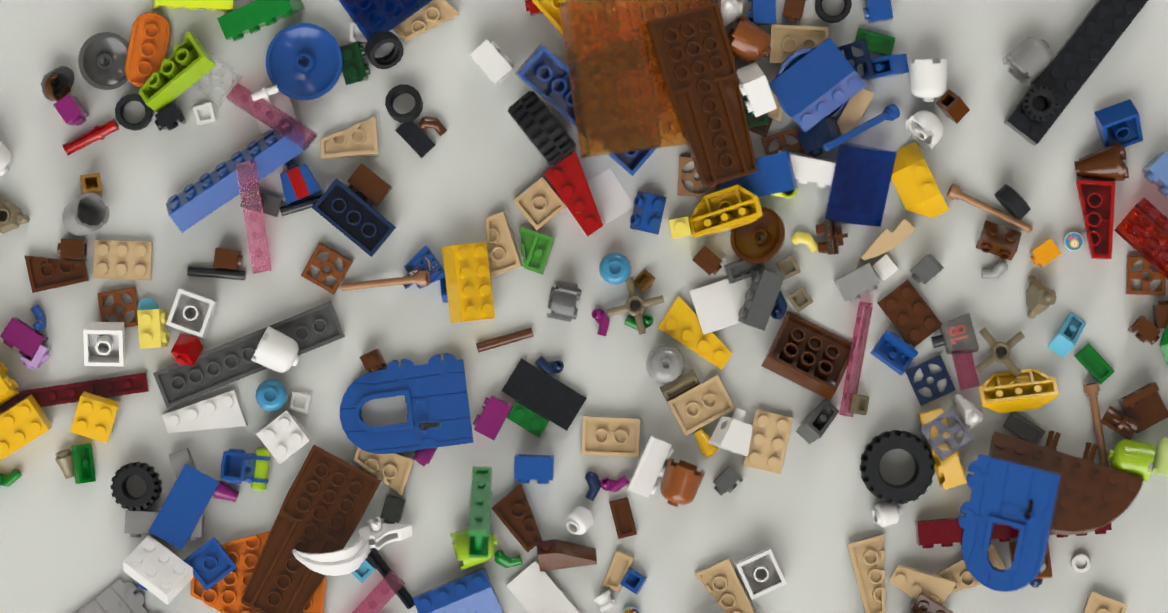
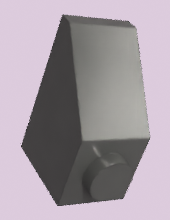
M926 254L910 270L913 273L911 277L918 284L920 282L926 284L944 267L931 254Z
M825 398L803 420L796 432L809 444L822 437L839 413V410Z

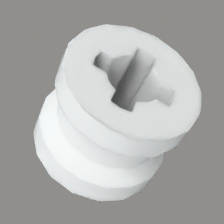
M609 590L593 598L594 603H597L599 606L598 610L600 613L616 604L615 599L611 598Z

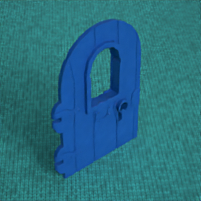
M444 353V361H441V355L437 354L429 359L428 364L415 366L414 362L406 358L401 359L402 366L400 367L398 360H393L387 365L386 370L366 373L357 378L347 388L340 405L342 428L349 440L360 449L373 454H392L474 443L463 359L456 360L452 354ZM405 395V403H407L408 423L372 427L363 422L361 408L365 402L373 399ZM423 422L427 424L440 422L441 425L439 427L427 428L426 430L421 429Z
M978 454V459L971 462L967 470L973 472V475L967 474L966 476L967 485L972 488L970 501L963 503L960 507V512L966 513V516L959 515L958 518L960 527L964 529L962 538L963 559L968 571L983 586L995 591H1016L1026 587L1041 571L1061 475ZM1030 499L1034 500L1032 511L1030 512L1031 518L1027 516V512L1030 510ZM994 523L1007 524L1013 528L1020 529L1014 561L1007 570L993 566L989 560L988 548L990 547Z

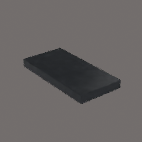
M522 358L502 389V392L566 431L587 399Z

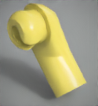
M798 231L791 236L793 244H806L811 252L818 249V245L810 233Z

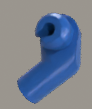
M38 304L31 308L38 321L33 324L36 332L44 331L47 327L46 315Z

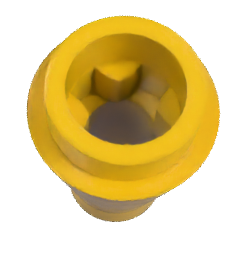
M700 429L693 435L702 455H705L706 458L719 451L718 447L709 444L711 437L703 429Z

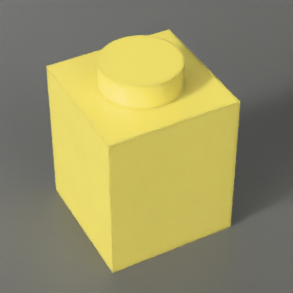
M688 216L668 220L672 239L691 236Z

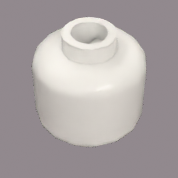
M889 502L877 503L872 510L874 523L881 527L898 523L902 515L900 506Z
M578 506L574 508L566 517L567 529L576 535L586 533L594 523L592 512L585 507Z

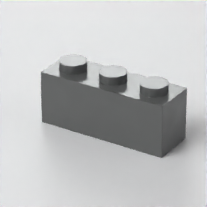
M757 267V270L752 275V284L746 291L744 305L739 310L738 321L765 331L784 276Z

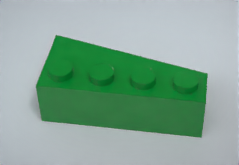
M255 0L217 19L225 39L238 41L244 38L245 34L258 32L261 30V27L273 25L278 20L293 16L295 13L304 10L305 7L302 0Z

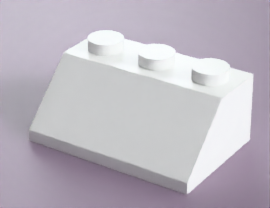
M650 435L628 484V490L648 498L650 494L654 495L658 486L655 483L657 477H662L666 468L663 466L665 459L669 460L674 450L671 448V443Z

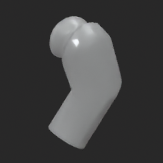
M999 259L993 269H982V279L1000 278L1008 269L1007 261Z

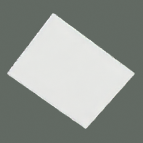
M611 168L587 182L603 226L634 207V204Z
M728 279L690 291L703 335L741 323L738 321V313L746 300L745 294L748 290L745 279L729 284Z

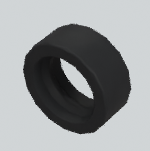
M815 0V11L818 17L828 23H838L844 20L852 7L851 0H844L843 11L838 15L831 16L824 12L822 8L823 0Z
M381 31L374 34L365 46L367 58L378 69H388L395 66L401 60L404 52L401 41L394 33L389 31ZM394 43V47L388 55L380 58L375 57V52L381 45Z
M400 84L388 92L385 106L389 115L395 121L409 123L420 116L423 110V101L419 92L414 87ZM401 94H410L415 99L414 108L405 114L397 113L393 107L395 98Z
M127 94L118 101L115 115L120 125L126 129L136 131L142 130L152 121L153 109L145 104L140 95ZM131 101L140 102L145 108V117L139 123H129L123 116L125 105Z
M1007 184L994 194L1001 205L1018 220H1021L1031 210L1026 201Z

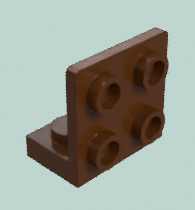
M1151 382L1118 400L1125 415L1140 424L1135 433H1139L1168 418V411L1157 392L1160 389L1155 382Z

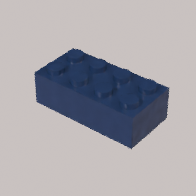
M338 178L334 180L312 207V209L371 257L397 228Z

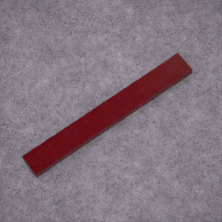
M147 373L19 391L18 395L0 406V413L31 394L40 407L79 402L80 396L84 391L104 398L148 392Z

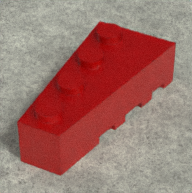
M575 151L544 172V174L588 237L603 227V223Z
M1076 180L1091 259H1112L1116 182Z

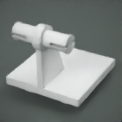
M277 85L267 89L265 87L261 88V91L251 94L249 100L262 134L269 130H275L286 119L290 120L293 118L295 122L298 121L290 97L281 93Z

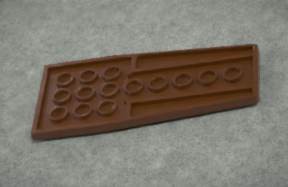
M718 2L647 21V29L662 80L702 185L709 187L755 173L757 166L743 99L738 86L739 80L735 61Z
M313 445L284 499L243 593L241 603L258 613H302L326 575L306 567L295 558L292 550L296 549L310 554L343 550L360 523L381 480Z

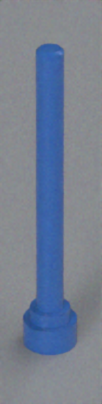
M895 104L886 106L880 115L823 145L824 150L829 151L885 120L893 121L900 116L899 108Z

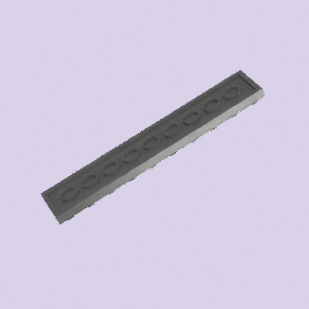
M331 301L270 326L297 342L299 347L298 356L345 337ZM267 327L201 353L194 366L177 363L154 372L153 375L167 409L267 369V367L251 360Z

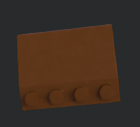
M788 311L761 366L830 400L837 391L856 344Z

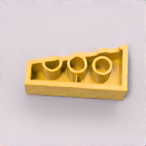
M939 407L919 413L918 417L921 426L923 427L946 410L943 411ZM949 418L942 419L941 421L945 427H948L947 422ZM935 425L930 429L931 440L939 435ZM948 431L943 432V437L949 438L950 433ZM926 440L935 461L934 469L940 487L945 490L967 483L963 465L961 466L959 461V451L941 461ZM942 442L936 446L941 450H952L948 443Z

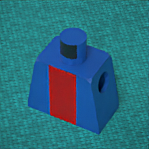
M295 157L285 163L288 171L281 173L280 177L285 200L288 205L322 192V188L306 164L298 166Z

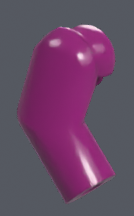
M594 309L592 317L599 324L597 334L606 336L610 319L604 310Z

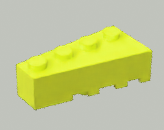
M153 0L152 9L166 6L168 9L176 10L185 7L188 10L204 8L206 11H232L233 0Z

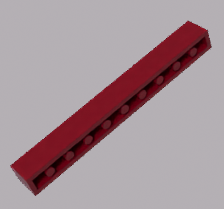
M958 518L915 521L917 544L919 546L922 545V548H934V544H941V547L953 546V543L960 542L962 545L964 529L960 527ZM994 523L991 540L999 539V542H1010V538H1018L1020 529L1013 528L1007 524ZM1111 523L1096 530L1095 534H1106V530H1112ZM1085 533V534H1076V536H1085V535H1087V533ZM1056 534V537H1068V535Z

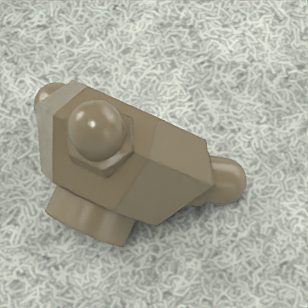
M1 194L0 233L4 234L19 228L21 223H28L30 217L23 215L19 207L10 200L3 199Z
M1030 275L1027 279L1030 285L1026 290V304L1029 306L1027 316L1033 319L1050 305L1055 304L1056 292L1039 279L1037 280L1035 276Z

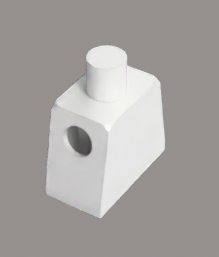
M735 408L732 418L722 416L709 444L735 454L748 456L753 427L743 422L746 411Z

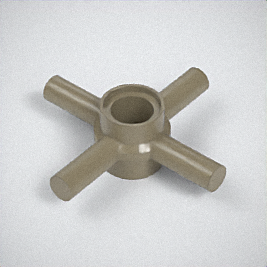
M630 277L626 280L630 298L627 299L625 305L607 309L608 316L625 312L634 316L638 333L641 335L646 333L642 317L646 307L665 302L663 295L645 300L637 296L633 277ZM634 301L641 303V307L637 311L632 310L630 307Z
M985 327L980 330L979 333L991 348L990 356L975 367L977 371L981 373L996 361L1003 362L1015 377L1018 376L1021 371L1009 357L1011 354L1010 349L1025 338L1021 331L1004 343L997 342ZM998 347H1003L1005 350V354L1001 358L995 354Z

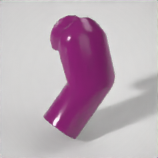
M625 475L617 480L602 478L600 481L601 488L610 492H617L629 483Z

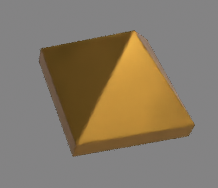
M644 269L634 280V285L644 292L651 288L656 278Z

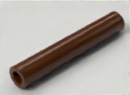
M527 328L476 343L478 352H483L531 338L534 335L532 328Z

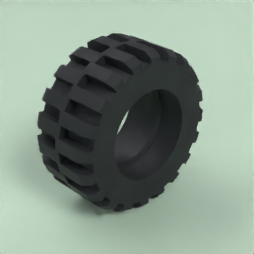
M528 91L509 107V114L550 165H555L575 149V142L534 91Z
M900 430L882 432L879 436L872 438V441L865 446V451L861 455L860 471L862 481L874 496L884 502L906 504L909 501H915L919 499L920 495L926 493V489L933 482L935 461L932 457V452L922 439L910 432ZM893 449L907 451L915 462L914 475L908 482L901 485H893L886 482L879 470L881 458L885 453Z

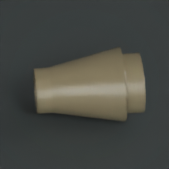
M70 449L57 452L55 460L62 470L65 479L74 477L73 458Z

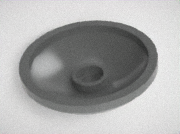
M111 32L97 33L88 38L82 45L78 56V65L83 78L91 86L101 90H112L124 85L128 81L125 75V62L129 43L120 35ZM102 57L105 60L104 64L100 63Z

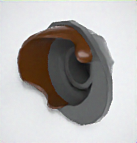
M60 66L44 75L41 88L45 98L58 102L71 92L74 82L72 69L67 66Z

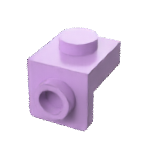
M40 345L33 359L21 356L22 365L31 370L33 368H40L42 363L45 364L51 355L49 353L51 348L46 345Z

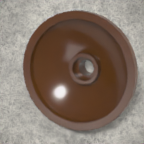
M761 207L763 216L753 223L731 229V246L735 254L746 262L762 263L768 261L779 252L785 238L784 223L781 217L769 208Z

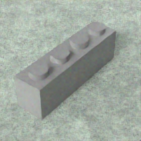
M126 510L125 534H130V537L140 538L141 534L150 535L154 539H159L156 535L148 532L159 511ZM205 513L202 514L189 540L198 541L199 537L204 536Z

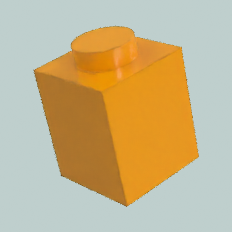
M1047 238L1029 252L1032 255L1030 259L1033 264L1044 267L1062 254L1051 238Z

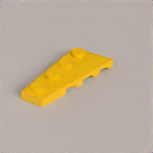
M678 296L658 328L722 370L732 353L713 332L703 335L698 316Z

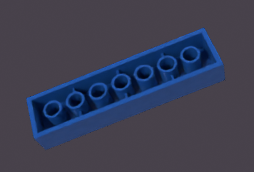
M541 44L515 72L519 78L632 176L658 148Z
M293 118L282 121L278 128L273 131H267L259 141L251 142L247 149L233 154L229 161L217 165L213 172L210 174L205 173L199 178L198 182L187 185L182 193L171 196L166 203L168 215L183 233L309 148L310 145L306 136Z

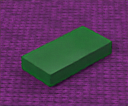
M858 28L855 41L865 39L870 52L885 56L891 55L895 42L894 37Z
M1089 343L1074 355L1100 385L1115 372Z

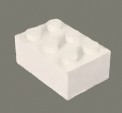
M150 535L123 561L124 572L167 605L193 579V568Z

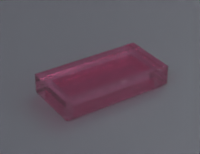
M972 353L951 354L960 390L980 386Z

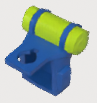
M266 447L256 448L255 453H245V450L242 449L224 451L221 463V479L233 484L251 483V488L256 491L266 490L269 480L270 451Z

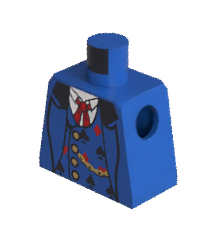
M427 245L404 266L408 272L406 276H415L419 271L427 270L430 274V284L445 278L443 267ZM412 283V284H403V286H404L405 289H407V288H409L410 286H412L414 283ZM417 285V287H418L419 289H422V288L426 287V286Z

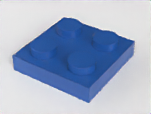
M215 537L211 538L183 560L193 568L194 576L206 591L238 567Z

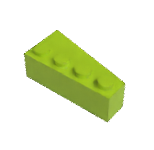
M189 30L185 33V39L181 44L177 43L173 48L174 52L168 59L165 58L158 72H154L138 91L145 104L157 113L162 111L216 66L201 40Z

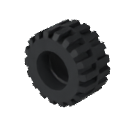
M134 462L122 466L115 472L116 475L111 480L113 481V484L110 485V489H113L112 497L116 498L115 502L117 504H121L122 508H127L129 511H140L148 508L155 503L160 496L159 493L162 491L160 487L162 480H159V473L155 472V468L148 466L147 463ZM138 475L145 480L147 488L142 497L136 498L128 493L126 483L129 477Z

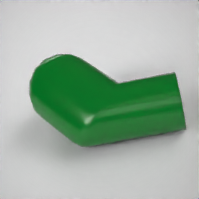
M649 314L643 316L645 329L653 324V317ZM627 316L624 325L638 330L635 319Z
M502 550L494 553L495 562L504 568L522 565L520 555L509 558Z

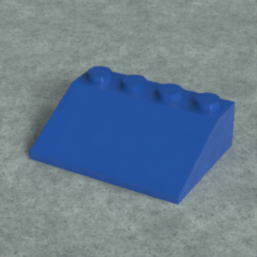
M830 37L768 83L770 89L804 133L867 86Z
M485 567L413 597L418 613H504Z

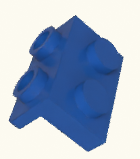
M638 191L634 199L635 206L630 218V229L659 235L666 197Z
M887 330L880 337L870 354L899 375H902L911 361L917 356L918 351L911 344L901 340L896 333Z

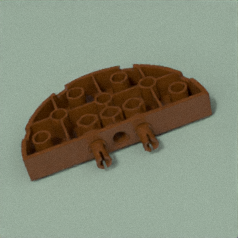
M1055 431L1048 432L1045 446L994 432L990 443V457L1061 475L1049 533L1059 535L1085 534L1103 528L1117 519L1131 505L1142 487L1144 478L1093 462L1098 448L1096 444H1093L1091 448L1092 443L1086 442L1083 457L1078 458L1056 450L1061 434L1056 432L1053 439ZM1030 499L1029 504L1030 510L1027 512V516L1029 518H1031L1030 512L1032 511L1034 500Z

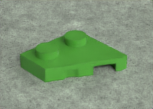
M519 227L523 266L525 269L543 275L555 238Z

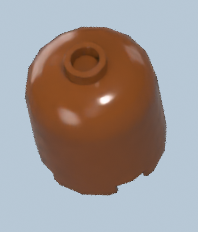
M741 15L736 20L738 23L736 29L731 28L727 35L733 55L749 63L759 61L762 56L766 58L771 50L768 47L770 43L768 32Z
M670 458L660 485L661 494L668 500L667 503L672 506L678 507L679 504H689L697 494L705 471L701 470L699 472L696 470L698 467L683 460L676 463L674 458Z

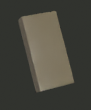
M692 369L659 388L666 401H669L699 385L700 381Z

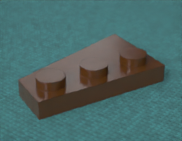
M24 256L32 293L90 281L86 262Z
M521 484L491 507L527 553L537 545L536 542L542 541Z

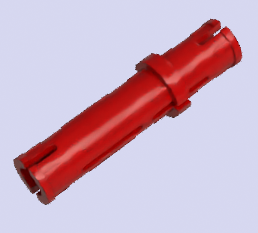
M112 119L101 126H95L90 132L63 144V148L69 156L99 139H105V136L118 131L119 126Z

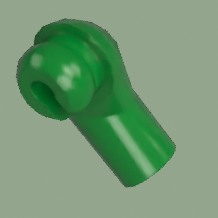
M15 469L9 475L0 473V486L9 487L22 474L18 469Z

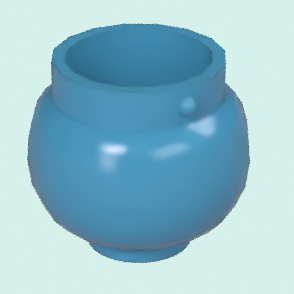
M609 253L600 262V276L609 284H621L631 274L630 261L621 253Z
M268 379L259 384L255 397L261 408L267 411H276L285 405L288 399V392L282 382L277 379Z

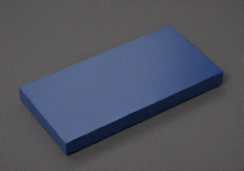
M789 151L756 158L757 171L755 173L721 183L722 189L740 185L758 197L797 189Z
M185 464L148 532L183 550L220 482Z

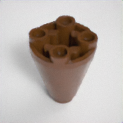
M1115 143L1084 156L1079 161H1074L1076 176L1125 181L1126 178H1129L1126 163H1123V160L1127 159L1123 144Z

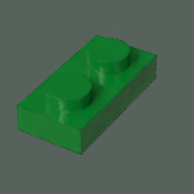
M517 401L507 416V419L537 437H540L549 422Z
M92 443L71 446L75 484L96 481Z

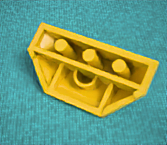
M916 141L898 149L889 176L905 209L929 218H934L948 211L947 204Z
M735 185L704 195L693 214L688 218L692 237L695 238L719 234L753 223L763 216L759 197L744 187Z
M1033 368L1020 370L1021 373L1016 377L1011 371L994 373L979 387L981 404L983 407L998 413L1039 409L1059 397L1056 378L1049 377Z

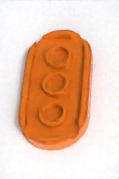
M144 13L138 16L132 25L125 62V75L131 84L139 88L145 84L154 72H158L161 68V63L167 56L171 29L167 20L159 13Z

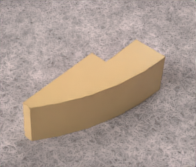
M864 87L849 99L836 121L842 134L858 125L875 93ZM847 140L846 142L840 144V145L843 146V147H845V145L847 144L848 140Z
M902 219L892 232L884 229L860 259L863 261L888 252L908 238L916 228L907 220Z

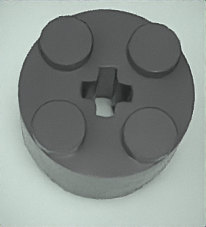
M554 280L553 283L556 284V288H551L548 308L551 309V313H547V317L571 322L572 319L577 317L578 308L575 305L576 300H580L582 289L578 288V284Z

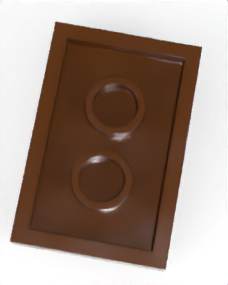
M908 280L877 303L906 342L913 347H916L942 325Z

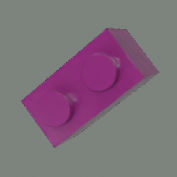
M68 94L53 104L66 124L78 127L87 121L86 117L89 114L76 96Z
M12 317L0 335L4 339V344L11 348L15 346L20 350L19 353L28 359L29 357L33 358L39 346L44 345L48 339L17 317Z
M492 395L490 399L486 397L482 405L484 411L481 416L477 414L473 425H475V431L495 440L512 405Z

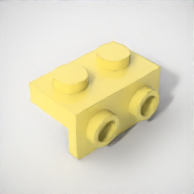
M166 309L137 310L140 349L168 347L170 335L167 332L168 313H166Z

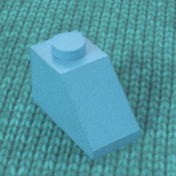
M1070 312L1053 335L1047 347L1064 358L1077 343L1086 322Z

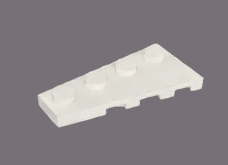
M235 390L162 415L168 433L247 426Z

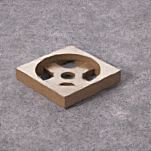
M679 157L677 195L703 197L704 195L716 192V185H712L709 190L701 193V180H694V175L698 173L695 164L694 171L682 173L685 165L693 162L692 157ZM682 180L693 183V192L685 189Z

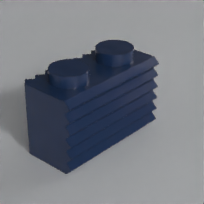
M825 117L805 133L801 131L797 134L805 155L816 157L823 154V145L842 134L834 117Z

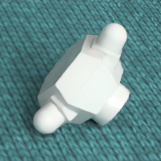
M737 0L716 1L718 2L725 28L729 23L735 21L736 17L742 15V2Z
M960 394L954 397L956 407L953 410L968 431L983 421V412L980 408L964 399ZM962 430L955 434L957 438L963 436Z

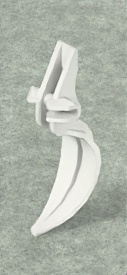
M375 517L376 523L369 519L367 520L368 526L359 529V541L351 547L322 554L304 553L293 549L292 552L298 561L320 574L332 576L350 574L360 567L370 553L371 548L380 550L388 543L413 536L412 525L381 524L380 517Z

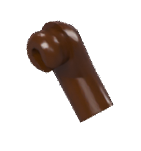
M425 116L419 121V127L423 130L434 128L440 136L447 132V129L437 117Z

